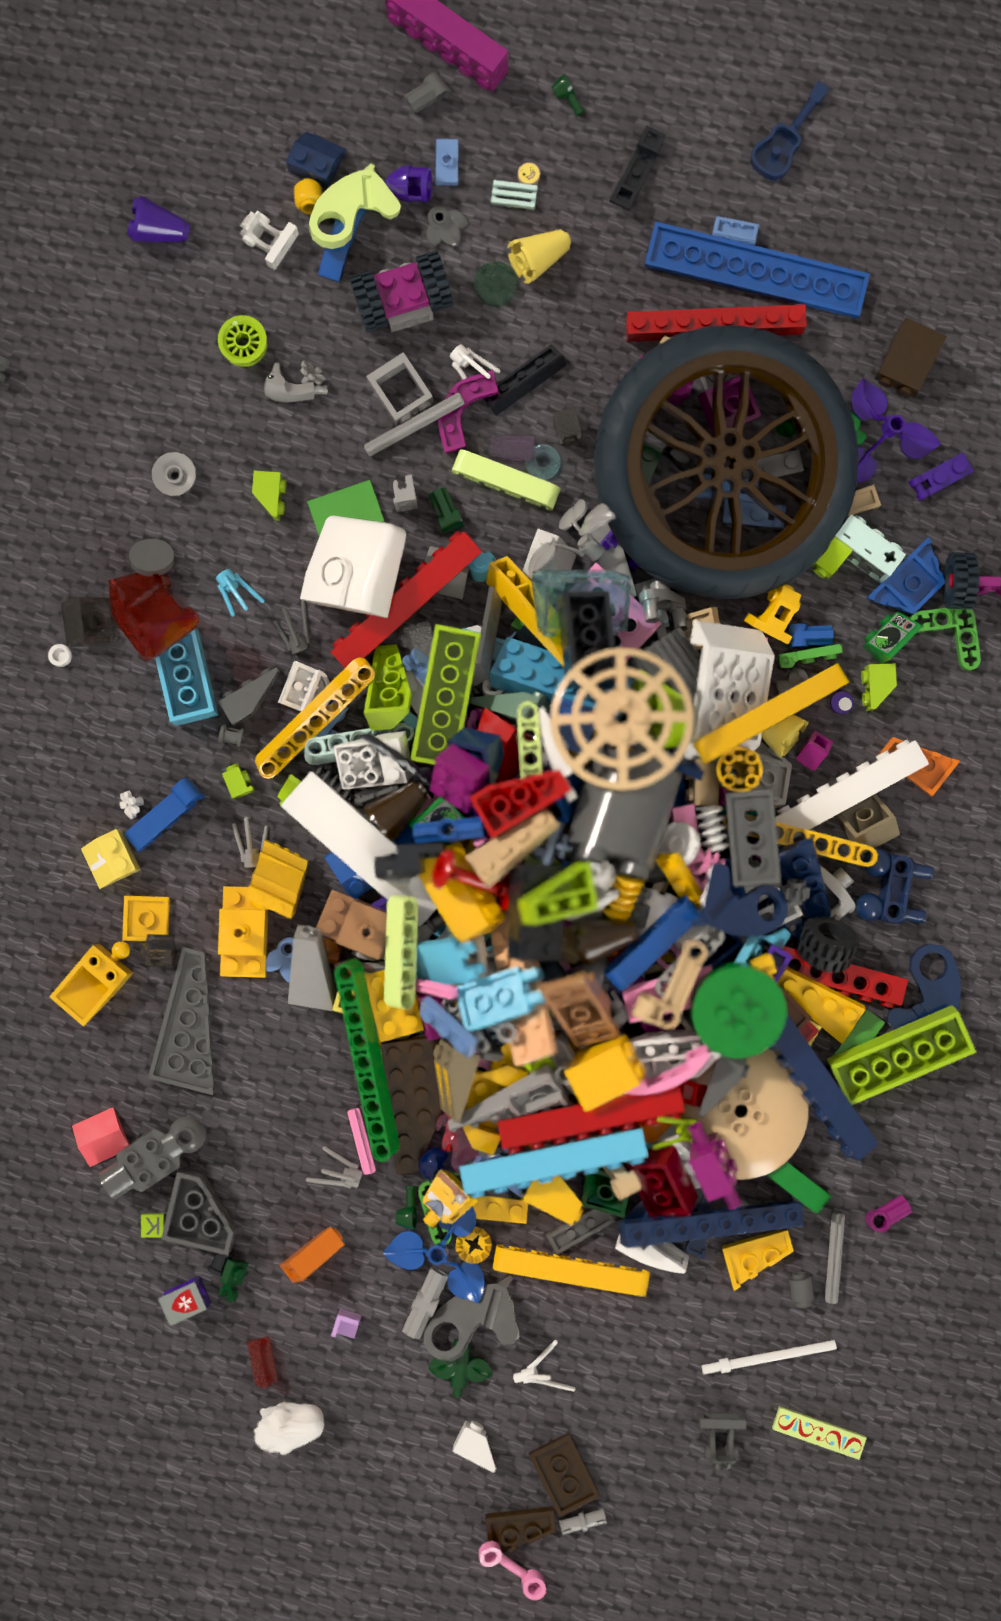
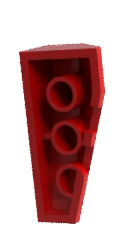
M559 769L489 785L469 798L491 837L496 838L572 791Z

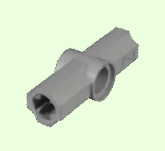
M430 1268L422 1288L417 1292V1296L411 1306L412 1310L403 1326L402 1332L407 1336L420 1340L429 1318H432L440 1300L439 1296L447 1281L448 1275L443 1271Z

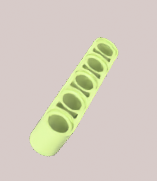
M459 450L451 470L456 475L459 473L464 475L466 479L477 483L479 481L483 482L487 487L498 491L500 489L504 490L508 495L519 499L521 497L525 498V501L540 507L541 505L546 506L548 510H553L561 490L560 487L553 483L466 450Z
M392 895L389 898L386 924L384 1001L387 1006L406 1010L410 1009L415 1002L418 902L411 896Z

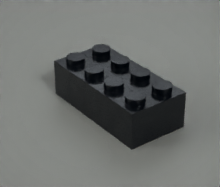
M609 591L564 592L557 601L564 674L566 676L580 661L595 653L615 649ZM616 655L595 660L582 668L580 672L590 680L601 672L616 669ZM616 676L605 678L596 683L595 686L598 689L611 688L616 683ZM572 678L566 689H582V686Z
M515 865L509 870L507 959L562 960L563 918L536 925L523 924L518 900L563 872L564 866Z

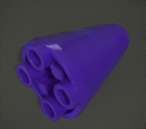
M134 197L132 214L135 215L134 221L130 220L127 232L128 236L131 237V241L181 242L183 240L187 242L190 223H186L183 218L146 197Z

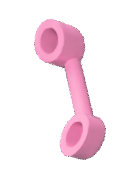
M489 1541L480 1547L478 1554L480 1563L483 1566L490 1567L500 1563L522 1578L524 1594L531 1600L541 1599L545 1595V1581L539 1571L535 1569L525 1570L502 1554L500 1545L497 1542Z

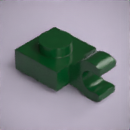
M227 1259L220 1279L224 1283L219 1291L220 1297H227L229 1293L228 1302H235L237 1300L238 1291L236 1285L242 1284L248 1262Z

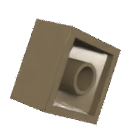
M876 793L836 815L849 841L876 848L900 835L896 817ZM863 850L860 855L865 854L868 850Z

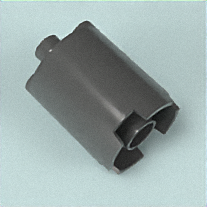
M638 741L633 751L627 750V760L639 757L649 750ZM604 742L596 751L604 757L618 760V751L610 750L611 744ZM663 750L672 759L673 754ZM653 756L642 764L628 767V782L649 777L662 769L664 765ZM590 758L587 773L600 779L618 782V767L607 766ZM672 769L658 781L631 790L606 789L584 780L567 835L570 836L568 844L574 846L573 851H565L564 859L572 863L590 862L604 865L605 861H609V864L614 866L616 875L625 874L633 878L647 880L649 872L654 869L683 772Z

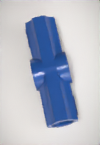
M480 817L458 820L446 818L438 822L414 824L413 828L415 844L455 843L459 840L485 838L486 833L485 825ZM454 826V832L449 836H445L446 828Z

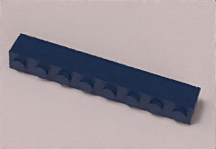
M787 1014L780 1036L768 1049L774 1051L777 1055L775 1058L777 1063L789 1072L790 1075L788 1077L796 1087L799 1086L803 1092L801 1096L805 1102L813 1106L816 1118L828 1127L826 1130L828 1135L840 1144L839 1150L847 1159L851 1158L860 1161L879 1143Z

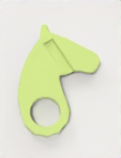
M370 164L364 170L343 177L330 186L315 203L310 216L309 231L312 239L321 247L335 249L347 244L352 238L356 215L360 208L377 211L387 219H393L400 213L401 205L384 181L373 171L375 165ZM335 218L340 220L345 228L336 235H327L321 232L318 225L325 219Z

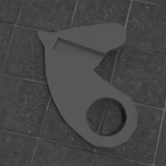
M508 1276L497 1284L485 1285L483 1295L478 1303L455 1296L442 1305L424 1330V1344L428 1353L440 1361L456 1360L464 1354L472 1336L481 1324L494 1331L502 1345L510 1346L515 1344L519 1338V1330L514 1305L507 1289L513 1278ZM446 1324L456 1326L459 1332V1340L456 1346L448 1351L438 1350L434 1341L437 1330Z

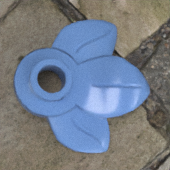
M288 937L282 939L278 943L277 949L268 954L266 971L271 972L279 969L283 978L290 983L292 952L287 953L285 946L290 944L293 947V938Z

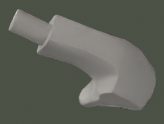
M274 363L272 372L265 380L264 394L265 397L274 401L296 402L314 399V394H327V385H314V382L304 384L289 383L282 376L280 364Z

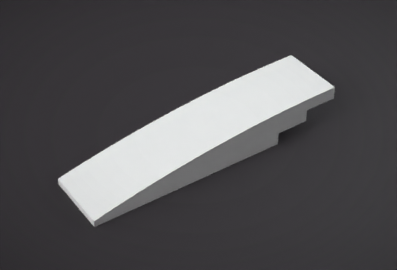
M313 771L308 774L281 806L387 900L392 895L414 897L418 902L419 927L437 909L418 876L413 877L408 884L383 881L375 877V857L396 853L397 855V844L389 841L377 829L376 825L332 787L328 786Z

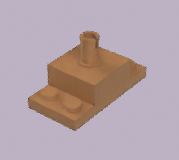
M332 889L316 928L321 929L322 935L336 940V943L375 959L381 958L385 960L387 911Z
M577 970L573 972L572 977L540 985V993L576 1047L620 1037L619 1028L611 1016L610 999L594 973L586 974L583 970Z

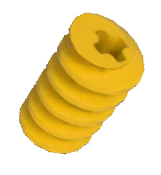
M617 874L615 878L620 883L613 882L612 887L619 889V895L607 904L610 907L605 906L601 910L612 920H627L631 916L630 911L633 910L634 903L638 899L637 895L640 894L641 886L644 885L645 881L625 874Z

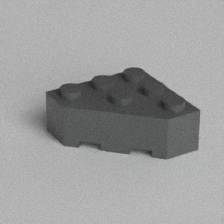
M181 1168L176 1175L161 1240L229 1255L235 1240L236 1224L206 1175L202 1172Z

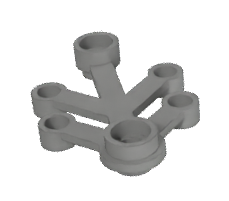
M444 998V1010L464 1027L458 998L453 1000ZM454 1001H457V1005L454 1008L453 1003ZM499 1023L488 1027L497 1032L499 1039L503 1042L513 1043L519 1035L518 1028L513 1024ZM482 1029L472 1032L473 1036L478 1040L476 1050L487 1052L490 1048V1042L484 1038ZM512 1030V1036L509 1038L508 1032ZM483 1041L484 1047L481 1049L480 1043Z

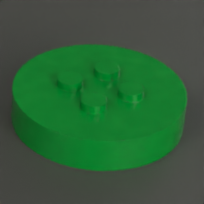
M729 963L707 973L696 986L690 1006L693 1025L703 1043L712 1051L730 1058L752 1057L768 1049L780 1036L787 1015L785 998L775 980L763 969L747 963Z

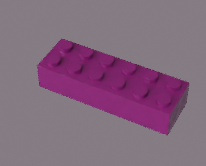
M385 0L387 18L391 24L396 27L400 25L405 29L409 37L421 40L426 49L431 52L435 50L440 54L444 62L456 65L461 74L474 78L482 89L486 90L488 88L493 92L508 72V50L438 0Z

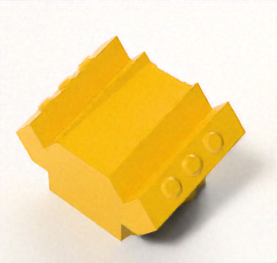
M267 839L264 840L246 898L251 900L252 906L260 910L270 909L291 919L295 915L304 887L309 859Z

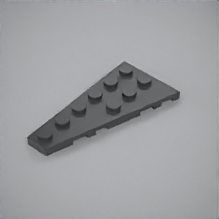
M182 947L148 1079L214 1095L206 952Z

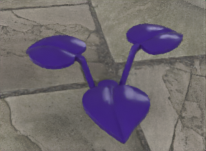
M864 378L856 385L851 398V407L854 414L864 421L871 417L874 420L885 421L881 428L883 436L866 453L861 447H858L857 483L864 482L874 475L877 469V461L869 455L887 437L893 438L898 434V438L902 439L900 442L902 453L911 459H920L940 445L936 436L919 423L909 422L905 424L904 418L900 415H893L891 417L889 415L879 416L887 408V399L884 393Z

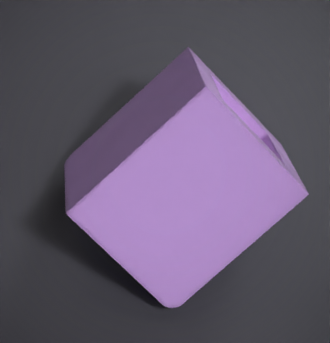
M340 1308L331 1336L336 1337L337 1334H341L354 1339L361 1315Z

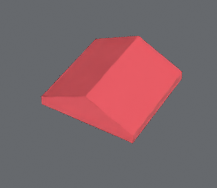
M114 1107L72 1125L78 1149L90 1167L115 1156L121 1149L130 1144Z

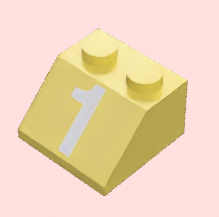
M115 829L102 835L81 848L99 889L140 871L128 841L120 829Z

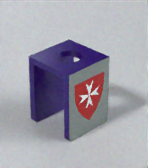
M200 1276L165 1291L164 1296L159 1298L169 1325H174L207 1310L211 1304Z

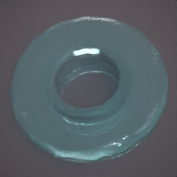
M541 444L533 447L528 452L525 464L532 476L548 479L557 473L561 460L558 452L553 447ZM540 456L548 457L550 460L547 467L538 466L537 458Z

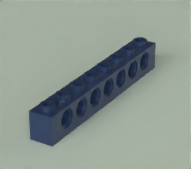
M795 1200L738 1206L735 1209L720 1208L692 1212L690 1216H655L618 1221L620 1244L626 1248L800 1227L804 1226L802 1203Z

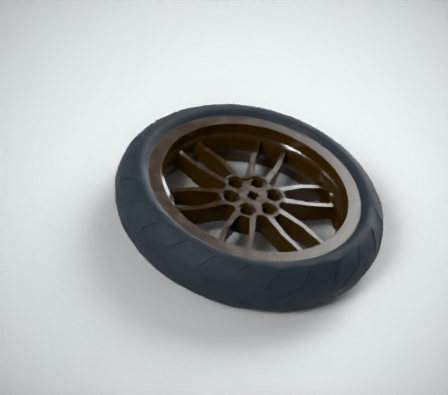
M721 325L703 327L678 334L656 346L641 357L621 379L603 411L599 425L594 455L595 485L600 504L607 505L616 517L607 523L619 545L643 570L655 579L675 590L703 598H747L769 592L778 586L787 584L805 572L827 551L832 539L845 523L854 500L859 461L857 434L852 415L838 386L814 357L791 341L771 332L748 326ZM723 374L740 375L738 408L732 428L726 427L722 405ZM709 375L714 377L712 398L714 438L692 417L667 401L670 395L685 384ZM750 377L765 383L782 396L789 412L767 423L746 440L743 438L742 432L748 409ZM660 407L690 430L699 440L696 447L678 441L652 425L651 421ZM787 419H792L794 427L799 433L798 438L781 447L761 451L757 442L778 424ZM648 431L669 447L696 458L697 466L693 469L668 476L649 486L641 469L642 448L646 432ZM725 435L731 436V446H727L725 444ZM804 442L810 455V477L806 495L785 480L758 469V460L787 451ZM706 445H709L713 450L711 457H708L704 452ZM744 447H747L751 452L749 459L743 456ZM729 460L731 464L725 468L723 463ZM705 468L711 471L710 480L705 479L703 476ZM743 470H746L750 475L748 482H745L741 477ZM693 476L697 485L681 500L665 509H661L654 495L655 490L673 480ZM758 480L778 487L801 502V506L793 519L772 505L755 487ZM723 481H727L730 485L728 493L722 489ZM706 488H710L712 496L706 519L705 549H701L675 535L664 516L686 505ZM740 489L763 510L786 525L780 533L769 541L745 551L740 550L742 530ZM727 498L732 521L731 552H714L716 519L722 499Z

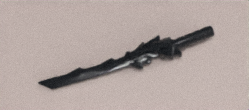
M371 733L356 734L364 741L373 745L382 756H389L398 762L403 771L409 770L412 772L413 778L418 779L429 791L428 795L431 798L434 795L437 796L430 791L433 773L430 772L431 768L418 767ZM460 810V812L463 813L465 816L469 814V812L465 813L462 810Z

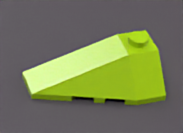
M397 644L378 646L374 652L372 669L375 676L368 686L364 714L371 731L393 729L410 710L412 694Z

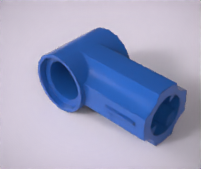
M788 625V634L792 636L788 644L790 649H794L795 646L808 648L809 646H828L833 644L832 625Z

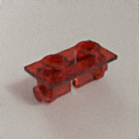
M269 1336L247 1341L255 1385L267 1388L270 1386V1383L278 1382Z

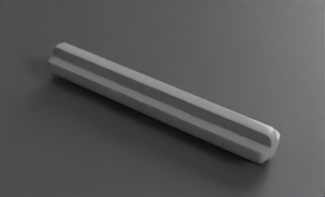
M837 1212L832 1213L825 1291V1301L830 1304L838 1303L845 1215Z

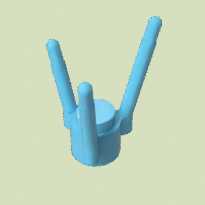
M226 569L217 575L216 580L219 583L217 587L221 591L232 617L235 616V612L227 592H232L245 611L248 610L247 605L236 590L239 586L237 582L261 603H264L265 600L238 573L234 574L231 569Z

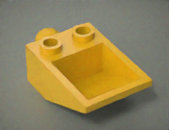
M123 941L115 943L112 947V954L101 944L93 945L50 995V998L82 1026H85L133 974L128 967L119 961V959L128 957L130 953L129 945ZM94 957L97 958V964L91 961ZM109 972L114 973V979L108 976Z

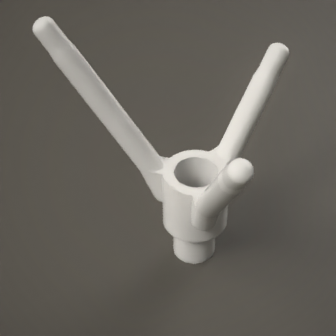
M554 1340L533 1363L527 1366V1369H522L520 1373L513 1375L515 1383H540L575 1391L573 1386L550 1381L551 1376L538 1375L536 1366L558 1344L557 1340Z

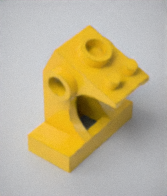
M784 584L767 592V599L770 603L762 615L756 617L748 613L744 621L768 635L789 644L792 636L784 631L794 613L800 608L801 594L795 592L792 586ZM780 605L784 606V611L778 619L774 616Z

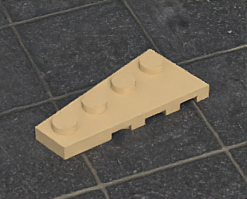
M544 808L465 857L484 884L490 888L560 825Z

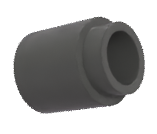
M803 1271L793 1273L792 1277L788 1279L792 1302L798 1308L812 1306L814 1292L811 1276L806 1275V1272Z

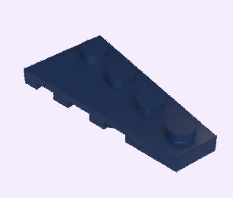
M813 837L778 848L779 869L785 882L787 883V880L790 878H798L805 881L806 887H810L809 898H806V901H803V904L800 905L807 918H813L814 916L831 917V907Z

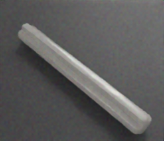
M456 393L366 443L364 448L367 454L372 456L463 406L465 403L461 394Z

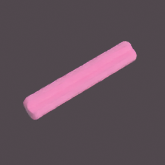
M416 978V992L449 1000L458 997V988L455 986Z
M353 1108L347 1113L364 1175L376 1172V1167L360 1108Z

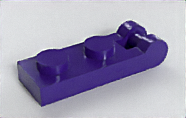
M962 452L926 473L915 477L908 483L917 492L916 497L918 501H922L974 471ZM926 481L930 488L925 490L922 482Z

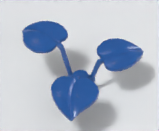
M473 1206L452 1224L443 1223L441 1220L438 1222L442 1229L449 1231L441 1243L435 1244L430 1250L423 1248L422 1238L412 1231H405L397 1235L384 1250L383 1254L388 1260L408 1270L417 1269L424 1264L425 1257L423 1253H426L432 1264L439 1265L444 1263V1265L448 1264L456 1267V1269L449 1273L447 1278L450 1291L462 1299L471 1300L476 1303L481 1300L485 1287V1279L481 1267L478 1264L463 1262L460 1266L458 1263L447 1259L449 1249L446 1243L452 1233L463 1237L470 1234L475 1228L476 1213Z

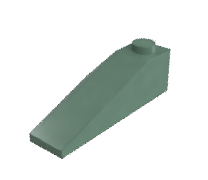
M535 691L533 695L519 692L471 697L468 700V703L477 708L484 709L485 707L501 717L518 723V708L524 701L530 700L535 702L539 709L544 708L548 716L552 703L546 701L547 696ZM525 706L522 708V714L530 718L534 716L535 710L531 706Z

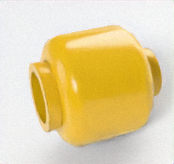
M307 178L295 185L294 199L297 209L305 214H312L315 203L323 194L320 183Z

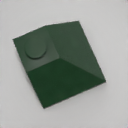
M621 1162V1165L623 1166V1168H624V1169L626 1170V1172L628 1173V1171H627V1169H626V1167H625V1164H626V1163H625V1162ZM602 1166L598 1167L599 1172L586 1174L582 1206L625 1218L631 1195L619 1200L612 1189V1180Z

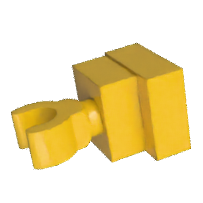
M770 953L749 960L751 965L763 969L774 979L772 974L777 972Z

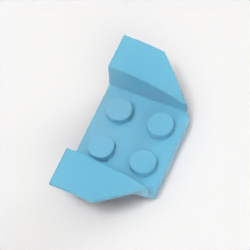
M783 928L767 937L764 935L748 937L734 963L750 964L749 960L764 954L765 950L763 947L765 944L768 946L773 944L783 950L791 935L790 932Z

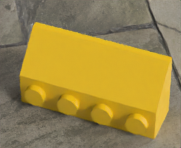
M460 841L447 845V850H452L455 854L454 866L476 873L465 856L468 854ZM425 858V872L418 877L459 943L468 942L494 931L506 919L496 900L489 892L451 879L448 880L446 886L442 889H436L432 883V872L438 858Z

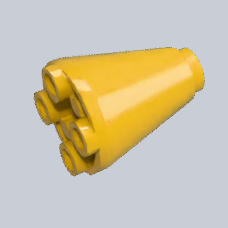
M735 747L722 754L718 760L716 772L722 786L729 791L740 793L747 792L758 785L762 777L763 768L759 755L749 748ZM732 769L736 770L737 774L735 777L729 774Z

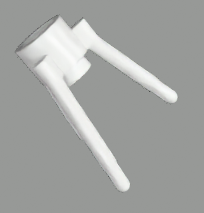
M462 344L458 345L450 355V358L454 361L452 366L458 371L462 379L467 378L461 367L466 368L470 364L486 378L489 379L491 377L473 358L494 372L500 373V369L475 354L470 348L466 349Z

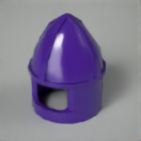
M402 166L389 174L385 184L393 195L408 203H411V201L430 202L432 171L430 167Z

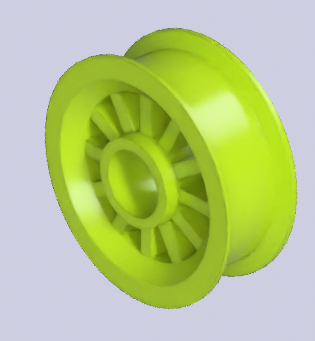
M240 315L230 318L222 325L218 334V345L222 354L231 363L247 367L258 363L265 355L267 336L259 321L250 316ZM247 338L249 341L245 346L238 345L240 339Z

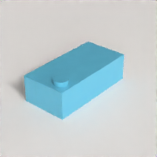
M191 625L151 635V643L170 722L178 726L218 716L198 629Z

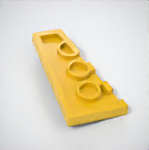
M786 967L777 982V985H781L812 1020L841 1044L844 1043L866 1010L865 1005L789 967Z

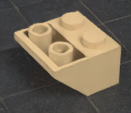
M702 759L693 760L704 771V775L701 781L685 774V780H689V788L685 789V802L694 804L696 808L713 805L719 806V779L716 772L718 761H710L704 764Z

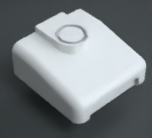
M334 515L329 516L324 523L308 565L300 599L321 606L388 618L406 539L405 530L389 523Z

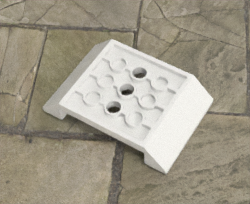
M694 620L691 644L703 645L693 708V731L689 745L684 753L688 760L701 759L693 746L694 742L767 702L774 653L761 630ZM716 689H717L718 695H717V697H716V699H715V698H714V693H715V691H716ZM734 692V697L731 701V693ZM750 694V699L747 702V695ZM762 732L736 747L749 748L754 751L760 746ZM722 755L711 761H718Z

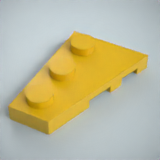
M787 1228L721 1246L734 1291L740 1288V1285L748 1279L752 1280L756 1277L757 1273L767 1266L774 1265L793 1252Z

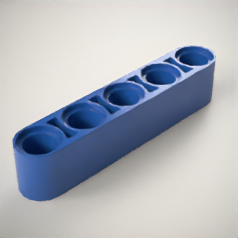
M687 896L678 899L638 937V940H635L606 968L604 975L619 991L628 988L692 927L691 921L701 915L700 910Z

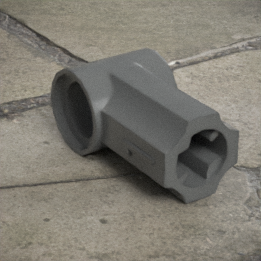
M436 71L428 75L424 79L423 84L404 95V99L410 110L416 114L433 102L439 103V100L443 97L447 98L451 94V90L440 73Z

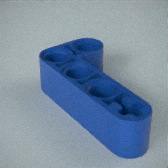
M185 777L176 783L171 789V794L124 834L138 852L143 851L162 835L161 832L165 828L168 829L177 822L181 814L185 815L196 805V801L202 800L205 797L203 792L190 778Z

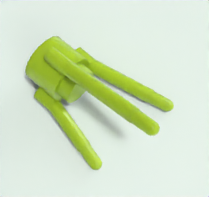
M658 1117L659 1122L676 1124V1132L681 1137L653 1145L652 1148L656 1150L680 1142H690L692 1135L688 1130L689 1126L698 1122V1120L681 1117V1119Z

